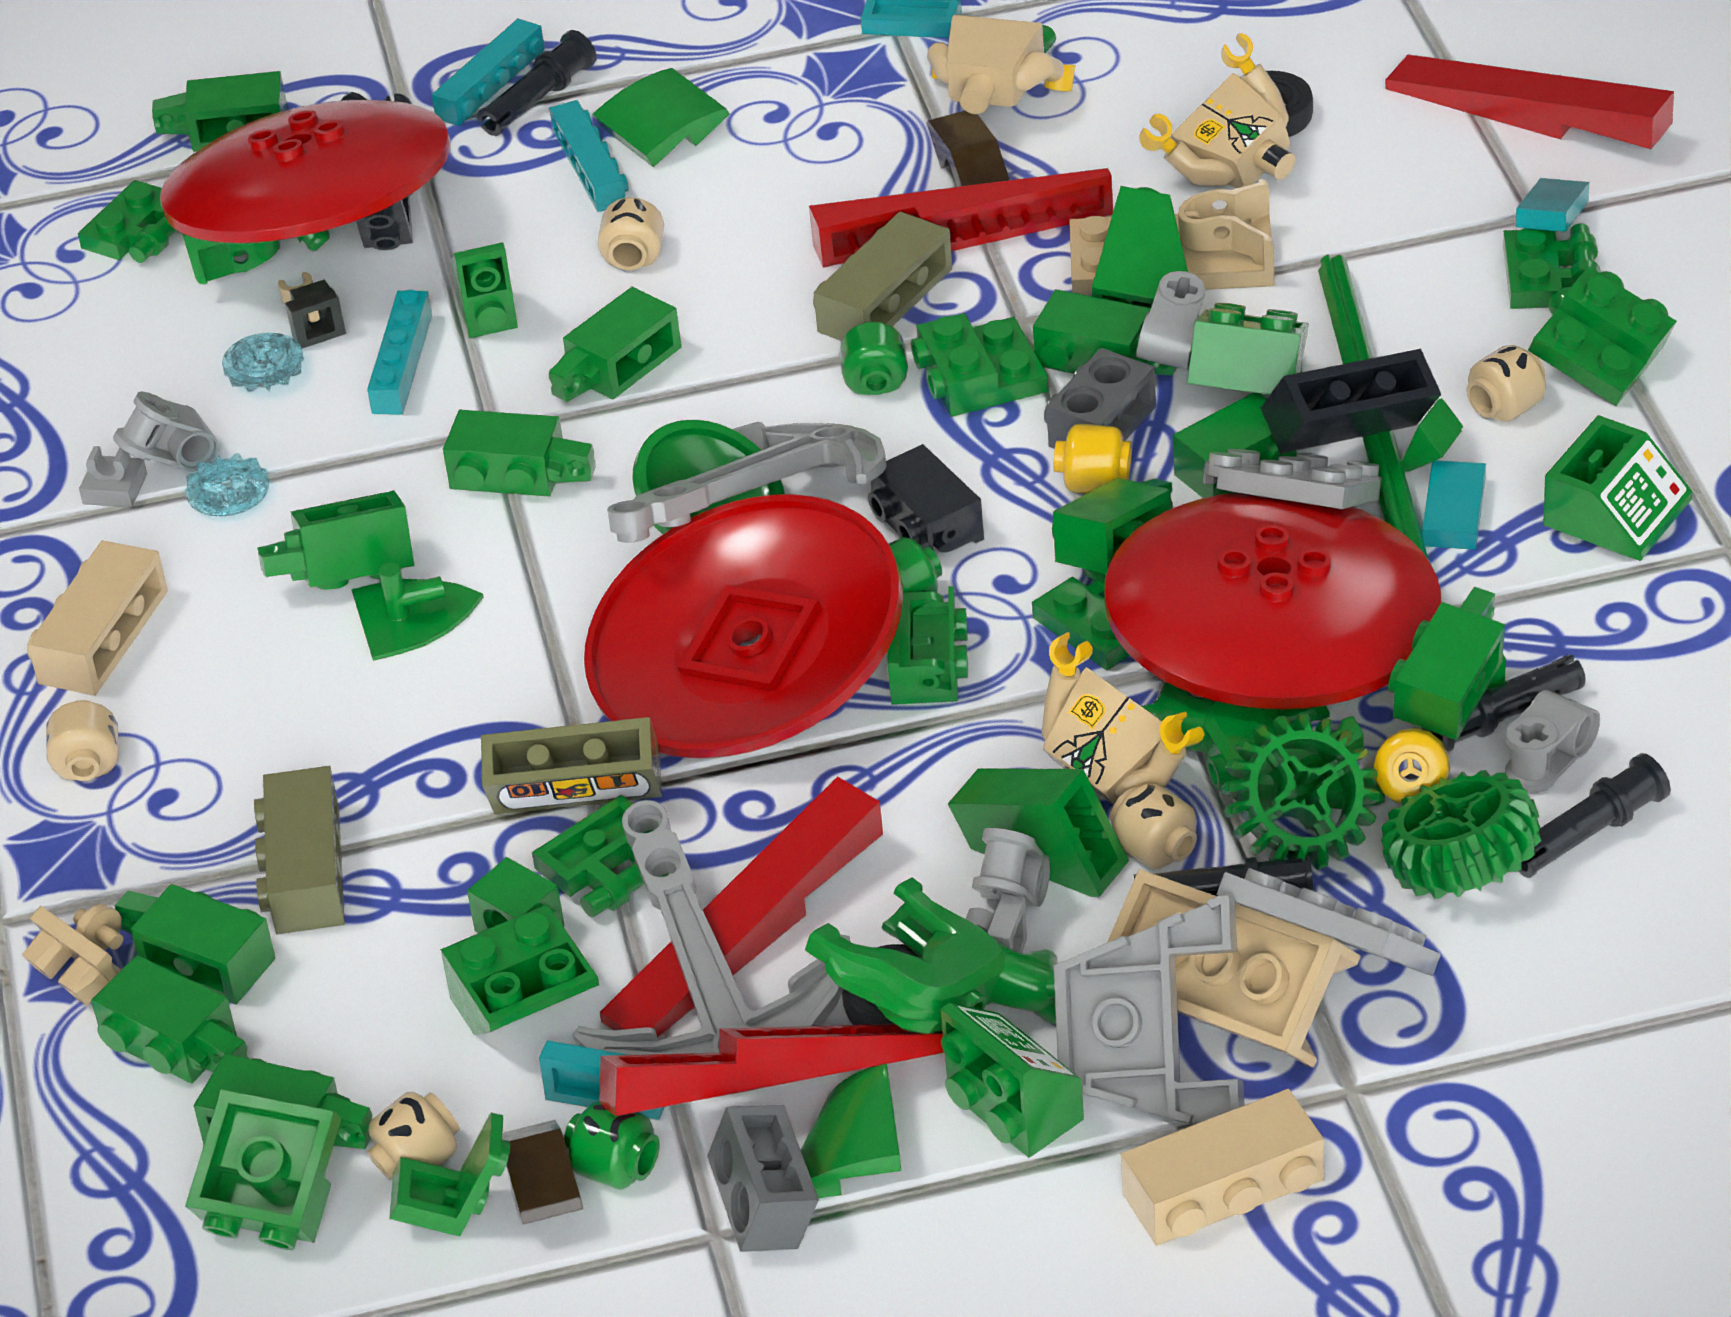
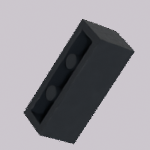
M1416 349L1283 376L1260 408L1278 450L1282 454L1416 426L1441 396V391L1422 350Z

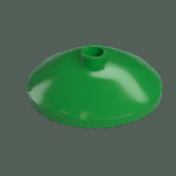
M680 420L666 424L655 430L645 440L636 455L632 473L635 495H640L675 481L694 477L762 450L742 434L718 423L704 420ZM780 479L712 503L704 509L690 513V516L692 518L712 508L747 498L785 495L782 481ZM659 523L653 525L661 534L673 528L662 527Z

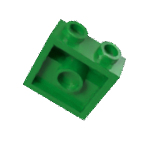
M1588 266L1566 292L1555 313L1535 335L1528 351L1617 406L1663 349L1677 321L1668 316L1666 307L1658 300H1642L1626 290L1622 280L1616 274L1609 271L1599 273Z
M962 313L954 316L940 317L937 320L916 325L917 338L911 339V351L914 362L918 369H926L930 393L933 399L941 398L950 417L1049 392L1048 375L1015 316L1002 320H993L986 324L972 327L966 314Z
M221 1089L185 1207L203 1221V1230L217 1236L236 1239L238 1238L240 1228L260 1232L259 1241L280 1249L294 1250L297 1240L314 1243L332 1185L324 1176L342 1118L335 1111Z

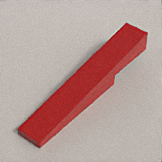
M1407 54L1385 79V89L1560 140L1571 127L1652 150L1673 123L1674 91L1410 54Z
M1108 168L809 205L813 247L823 268L845 263L849 256L855 254L874 236L878 229L884 227L899 212L948 228L950 231L951 251L1070 225V219H1084L1090 216L1106 217L1113 214L1112 175Z
M837 776L703 909L732 975L736 974L806 916L804 899L883 835L879 800ZM672 942L659 952L599 1012L601 1023L612 1030L653 1028L658 1038L694 1008Z
M896 1024L719 1028V1053L601 1056L599 1102L603 1108L614 1116L874 1067L886 1063L944 1053L941 1045L943 1031L919 1034L903 1030Z

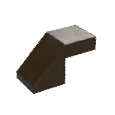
M961 111L927 121L926 124L940 167H951L957 187L1010 180L997 139L978 114Z
M556 1120L502 1133V1139L510 1141V1152L506 1168L517 1215L522 1224L583 1209L563 1134Z

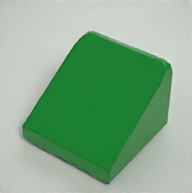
M1442 398L1435 402L1416 429L1402 459L1404 472L1413 471L1442 458L1462 432V423Z

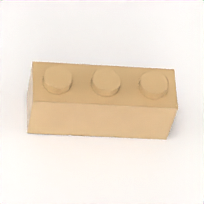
M101 540L88 560L81 564L78 574L66 591L58 596L53 609L41 626L34 630L29 638L27 652L28 657L32 660L38 684L94 696L97 695L168 592L159 551Z
M1289 1088L1120 1153L1123 1196L1156 1246L1178 1237L1189 1236L1200 1228L1231 1216L1245 1214L1259 1205L1287 1194L1304 1191L1311 1185L1324 1180V1138Z

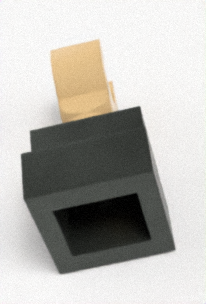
M303 272V283L299 286L290 287L286 285L284 280L278 281L282 303L286 306L292 337L299 349L346 334L339 297L333 288H330L325 279L313 283L312 276L307 272Z

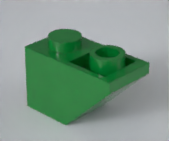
M501 242L453 253L451 268L457 303L469 339L518 328L504 243Z

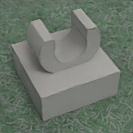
M94 446L86 462L87 472L79 487L82 503L84 505L132 508L147 476L144 460L131 458L130 454L119 448L115 457L102 456L100 446Z
M1002 893L995 914L983 908L969 909L966 920L979 926L1009 949L1020 953L1023 952L1027 941L1025 897Z

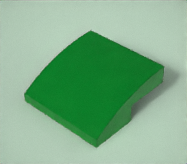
M668 68L648 75L629 85L606 101L592 115L603 129L652 167H655L684 138L694 146H697L730 113L723 105L676 70Z

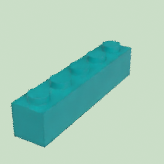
M517 18L431 94L434 113L443 121L460 126L545 50L541 25Z
M578 100L549 107L553 133L596 211H604L611 203L625 198V192L629 191L626 176L619 174L615 157L610 158L606 141L601 142L598 127L596 125L592 126L589 111L587 109L583 110Z
M397 291L367 388L372 414L403 415L432 319L428 291Z

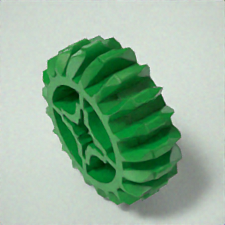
M1304 713L1296 718L1293 730L1290 721L1286 716L1282 715L1273 720V732L1264 724H1260L1253 729V738L1256 743L1243 739L1237 744L1236 750L1244 760H1229L1225 770L1240 780L1225 782L1221 787V792L1227 796L1238 797V802H1234L1224 809V815L1230 818L1242 816L1244 823L1233 831L1237 839L1243 838L1249 832L1257 838L1250 845V854L1257 856L1268 846L1272 849L1269 861L1285 860L1286 855L1289 854L1290 859L1302 858L1304 862L1305 857L1310 856L1312 865L1316 870H1321L1328 866L1329 854L1338 861H1342L1349 856L1346 842L1359 846L1365 841L1366 836L1358 825L1371 826L1375 823L1376 815L1362 805L1374 804L1379 801L1380 792L1375 789L1364 788V783L1377 777V770L1370 767L1361 770L1358 762L1368 754L1367 748L1359 747L1351 753L1345 747L1352 738L1351 731L1345 729L1335 739L1330 736L1332 721L1327 718L1321 720L1315 731H1312L1311 719L1308 714ZM1284 749L1310 751L1323 758L1328 764L1320 768L1306 767L1295 755L1289 757ZM1267 760L1273 769L1269 775L1275 784V795L1268 804L1262 807L1258 796V776L1264 761ZM1339 778L1343 791V807L1339 820L1335 825L1329 817L1333 811L1327 802L1326 792L1329 785ZM1317 779L1321 780V783L1310 790L1311 793L1299 803L1294 799L1285 806L1280 805L1283 800L1291 795L1290 792L1302 783L1307 786ZM1284 816L1298 819L1306 830L1312 828L1317 837H1300L1289 834L1277 827L1273 821Z
M1481 770L1474 776H1467L1465 772H1461L1457 778L1445 780L1441 777L1439 783L1433 786H1421L1420 793L1417 795L1405 796L1401 799L1402 807L1392 809L1388 813L1389 821L1381 827L1383 833L1381 841L1384 847L1382 851L1388 869L1392 870L1402 889H1412L1416 896H1424L1431 893L1435 899L1442 898L1447 893H1454L1456 897H1461L1465 891L1475 888L1481 892L1482 887L1491 882L1502 883L1503 875L1508 872H1518L1521 870V861L1532 858L1535 855L1534 847L1541 842L1537 807L1534 799H1530L1528 791L1523 788L1520 780L1509 779L1506 773H1496L1490 776L1487 770Z

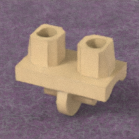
M98 904L88 911L84 908L79 909L73 917L74 923L77 924L76 930L41 905L29 918L41 931L22 953V956L36 970L49 979H52L70 957L74 958L75 961L57 982L84 1005L88 1006L91 999L121 971L120 968L112 963V957L105 951L108 947L116 950L123 943V936L119 933L122 926V918L119 912L109 905Z

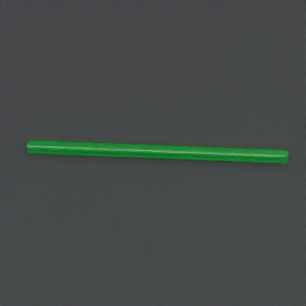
M1327 254L1320 260L1322 266L1319 268L1318 273L1342 363L1346 364L1371 359L1373 355L1347 261L1340 254L1335 257ZM1394 431L1363 436L1369 463L1379 465L1378 476L1382 478L1379 502L1384 521L1412 540L1428 559Z

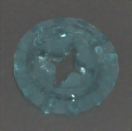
M260 333L245 337L234 343L225 352L222 366L224 375L228 376L232 387L244 386L248 392H253L258 387H265L270 391L271 386L276 384L289 385L290 376H296L301 373V362L304 360L300 344L292 337L280 333Z
M239 453L234 454L229 459H222L217 455L214 462L198 463L197 472L186 476L187 488L185 492L188 503L196 511L210 516H230L242 513L256 506L267 494L269 480L266 469L260 467L257 458L243 460ZM230 480L232 482L230 484L231 489L227 490L226 486L222 485L221 482Z

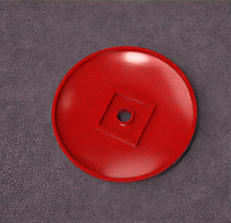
M341 100L297 107L240 126L193 153L178 165L164 182L160 194L161 206L166 220L174 229L185 235L206 241L256 243L314 234L370 216L417 191L432 179L445 164L451 149L450 138L445 123L438 115L413 104L384 100Z
M1230 493L1182 504L1163 512L1136 529L1122 543L1109 564L1105 578L1104 604L1111 630L1121 646L1142 667L1169 684L1204 698L1237 706L1265 709H1298L1348 701L1388 685L1397 661L1399 659L1407 661L1410 656L1413 638L1418 626L1423 620L1430 622L1440 606L1441 589L1431 563L1412 540L1392 525L1366 511L1355 507L1339 509L1244 493Z
M794 494L767 495L738 500L712 508L692 517L689 523L673 527L655 539L623 568L603 595L592 617L585 642L584 666L590 692L600 711L608 721L650 717L659 743L660 753L686 758H716L748 753L777 744L803 732L832 714L848 701L877 669L892 643L901 617L903 585L900 569L889 544L881 532L858 512L831 500ZM758 635H761L755 643L748 646H740L742 642L751 641Z

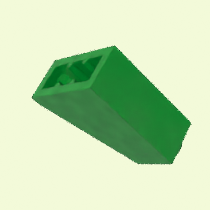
M1120 186L1092 284V297L1151 308L1159 282L1163 276L1175 271L1188 272L1171 197L1168 194L1159 193L1148 187L1131 188Z
M978 768L948 802V806L970 849L985 855L987 844L982 840V836L986 828L1006 829L1026 834L1034 838L1036 845L1046 856H1049V881L1090 897H1100L1129 861L1084 769Z

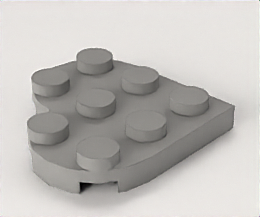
M1228 449V453L1210 452L1209 460L1205 461L1203 483L1214 484L1217 482V489L1339 509L1375 502L1379 499L1382 478L1378 476L1379 465L1375 463L1347 461V465L1331 464L1327 466V456L1309 453H1297L1296 457L1280 456L1278 461L1261 460L1259 462L1260 452L1245 449Z

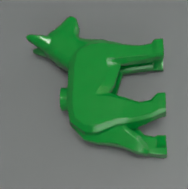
M1168 682L1163 684L1159 696L1152 704L1141 706L1161 721L1167 716L1187 712V717L1181 723V730L1184 735L1188 730L1196 727L1203 729V740L1198 744L1185 747V749L1206 754L1208 774L1216 790H1221L1225 782L1240 780L1229 774L1225 770V766L1231 759L1244 760L1236 750V746L1243 739L1256 743L1252 731L1258 725L1264 724L1273 732V720L1278 716H1286L1293 729L1296 718L1302 713L1308 714L1311 722L1330 717L1327 706L1298 709H1265L1237 706L1204 697H1194L1189 692L1177 688ZM1353 716L1343 719L1338 730L1330 733V736L1335 739L1345 729L1351 731L1352 738L1345 745L1351 753L1359 747H1364L1362 729ZM1284 749L1289 757L1295 755L1306 767L1320 768L1328 764L1323 758L1310 751ZM1267 760L1264 761L1258 776V796L1262 807L1268 804L1275 795V784L1269 775L1273 769ZM1339 778L1329 785L1326 792L1329 807L1333 809H1342L1343 791ZM1317 779L1307 786L1302 783L1290 792L1291 795L1283 800L1280 805L1285 806L1294 799L1299 803L1311 793L1310 790L1321 783V780ZM1374 780L1364 783V788L1375 789L1380 792V800L1374 804L1362 806H1374L1385 802V794L1382 793ZM1232 797L1238 802V797Z
M913 877L898 884L893 894L905 903L888 920L883 922L881 928L887 934L908 946L919 957L893 949L853 944L841 937L839 930L829 923L814 930L808 938L805 951L825 963L826 973L836 985L875 1004L887 1019L903 1030L919 1034L941 1031L940 1009L948 1003L982 1010L988 1004L995 1003L1033 1012L1044 1021L1056 1026L1054 965L1058 964V959L1055 953L1044 949L1026 954L1009 949L979 926L932 901L922 892V884Z

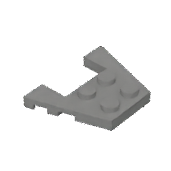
M1219 895L1207 900V904L1183 914H1174L1158 921L1157 925L1129 937L1122 936L1054 965L1057 1058L1081 1078L1082 1094L1192 1125L1245 1105L1244 1081L1240 1079L1180 1081L1175 958L1178 956L1237 952L1235 897Z

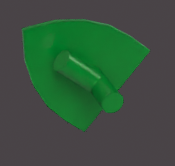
M393 562L385 563L379 568L380 583L351 589L373 661L426 646L448 634L468 618L484 598L483 593L457 583L442 581L440 576L429 579H403L399 564Z

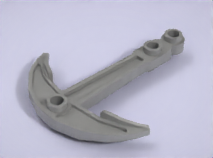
M757 421L734 428L733 430L748 438L762 451L694 477L675 481L642 493L633 500L622 501L609 506L607 512L610 531L616 533L619 542L641 541L650 536L649 528L654 524L659 523L662 527H676L687 524L691 521L690 513L704 509L712 503L817 466H845L847 479L850 483L866 484L882 474L887 467L881 438L863 428L835 423H792L765 427L762 422Z
M651 800L632 804L622 817L625 837L628 844L632 847L635 863L651 903L655 908L661 910L701 1028L696 1032L658 1040L656 1031L653 1028L601 1030L579 1026L572 1034L574 1041L579 1046L628 1055L719 1053V1028L822 1026L838 1004L843 988L836 985L825 970V963L819 959L810 963L788 980L790 994L758 1010H750L747 1007L696 897L697 888L694 876L676 833L671 831L665 807ZM648 830H654V831L649 832V833H643V832L648 831ZM671 873L669 876L660 877L663 874ZM841 935V937L850 941V936Z

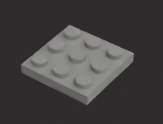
M1248 868L1245 879L1225 872L1216 894L1218 896L1231 895L1235 897V903L1332 937L1345 945L1430 976L1434 975L1441 956L1440 953L1423 946L1427 936L1425 934L1414 931L1407 926L1393 922V920L1361 908L1356 910L1354 907L1306 888L1301 890V888L1285 883L1278 878Z

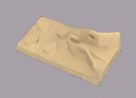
M1258 179V183L1231 190L1215 189L1191 196L1181 204L1178 214H1175L1187 269L1189 273L1196 275L1203 281L1205 290L1275 286L1274 244L1271 238L1269 186L1266 180ZM1217 200H1223L1227 203V206L1223 209H1216L1212 204ZM1090 216L1084 219H1070L1072 293L1092 295V284L1111 217Z
M1139 869L1108 942L1122 936L1129 937L1157 925L1158 921L1177 913L1183 914L1207 904V900L1217 896ZM1235 903L1237 952L1178 956L1175 958L1177 1013L1288 1054L1304 1065L1314 1068L1317 1058L1306 1040L1311 1023L1331 976L1358 965L1361 956L1332 937Z

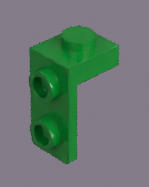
M492 1112L489 1114L460 1171L400 1157L393 1171L389 1219L460 1237L471 1215H480L488 1198L489 1181L492 1176L500 1177L505 1170L510 1152V1141L502 1139L503 1115Z

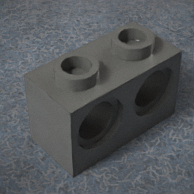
M1100 348L1085 365H1081L1076 370L1073 378L1058 394H1054L1047 402L1044 411V421L1047 424L1048 446L1055 449L1057 440L1066 441L1069 430L1075 424L1117 427L1121 430L1124 441H1126L1156 408L1155 367Z
M785 1106L726 1107L707 1158L740 1252L799 1249L819 1199Z

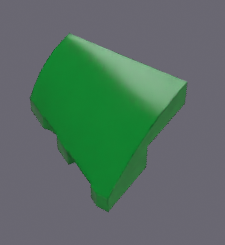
M887 1063L861 1070L839 1083L829 1093L801 1148V1153L818 1198L842 1195L840 1179L901 1171Z

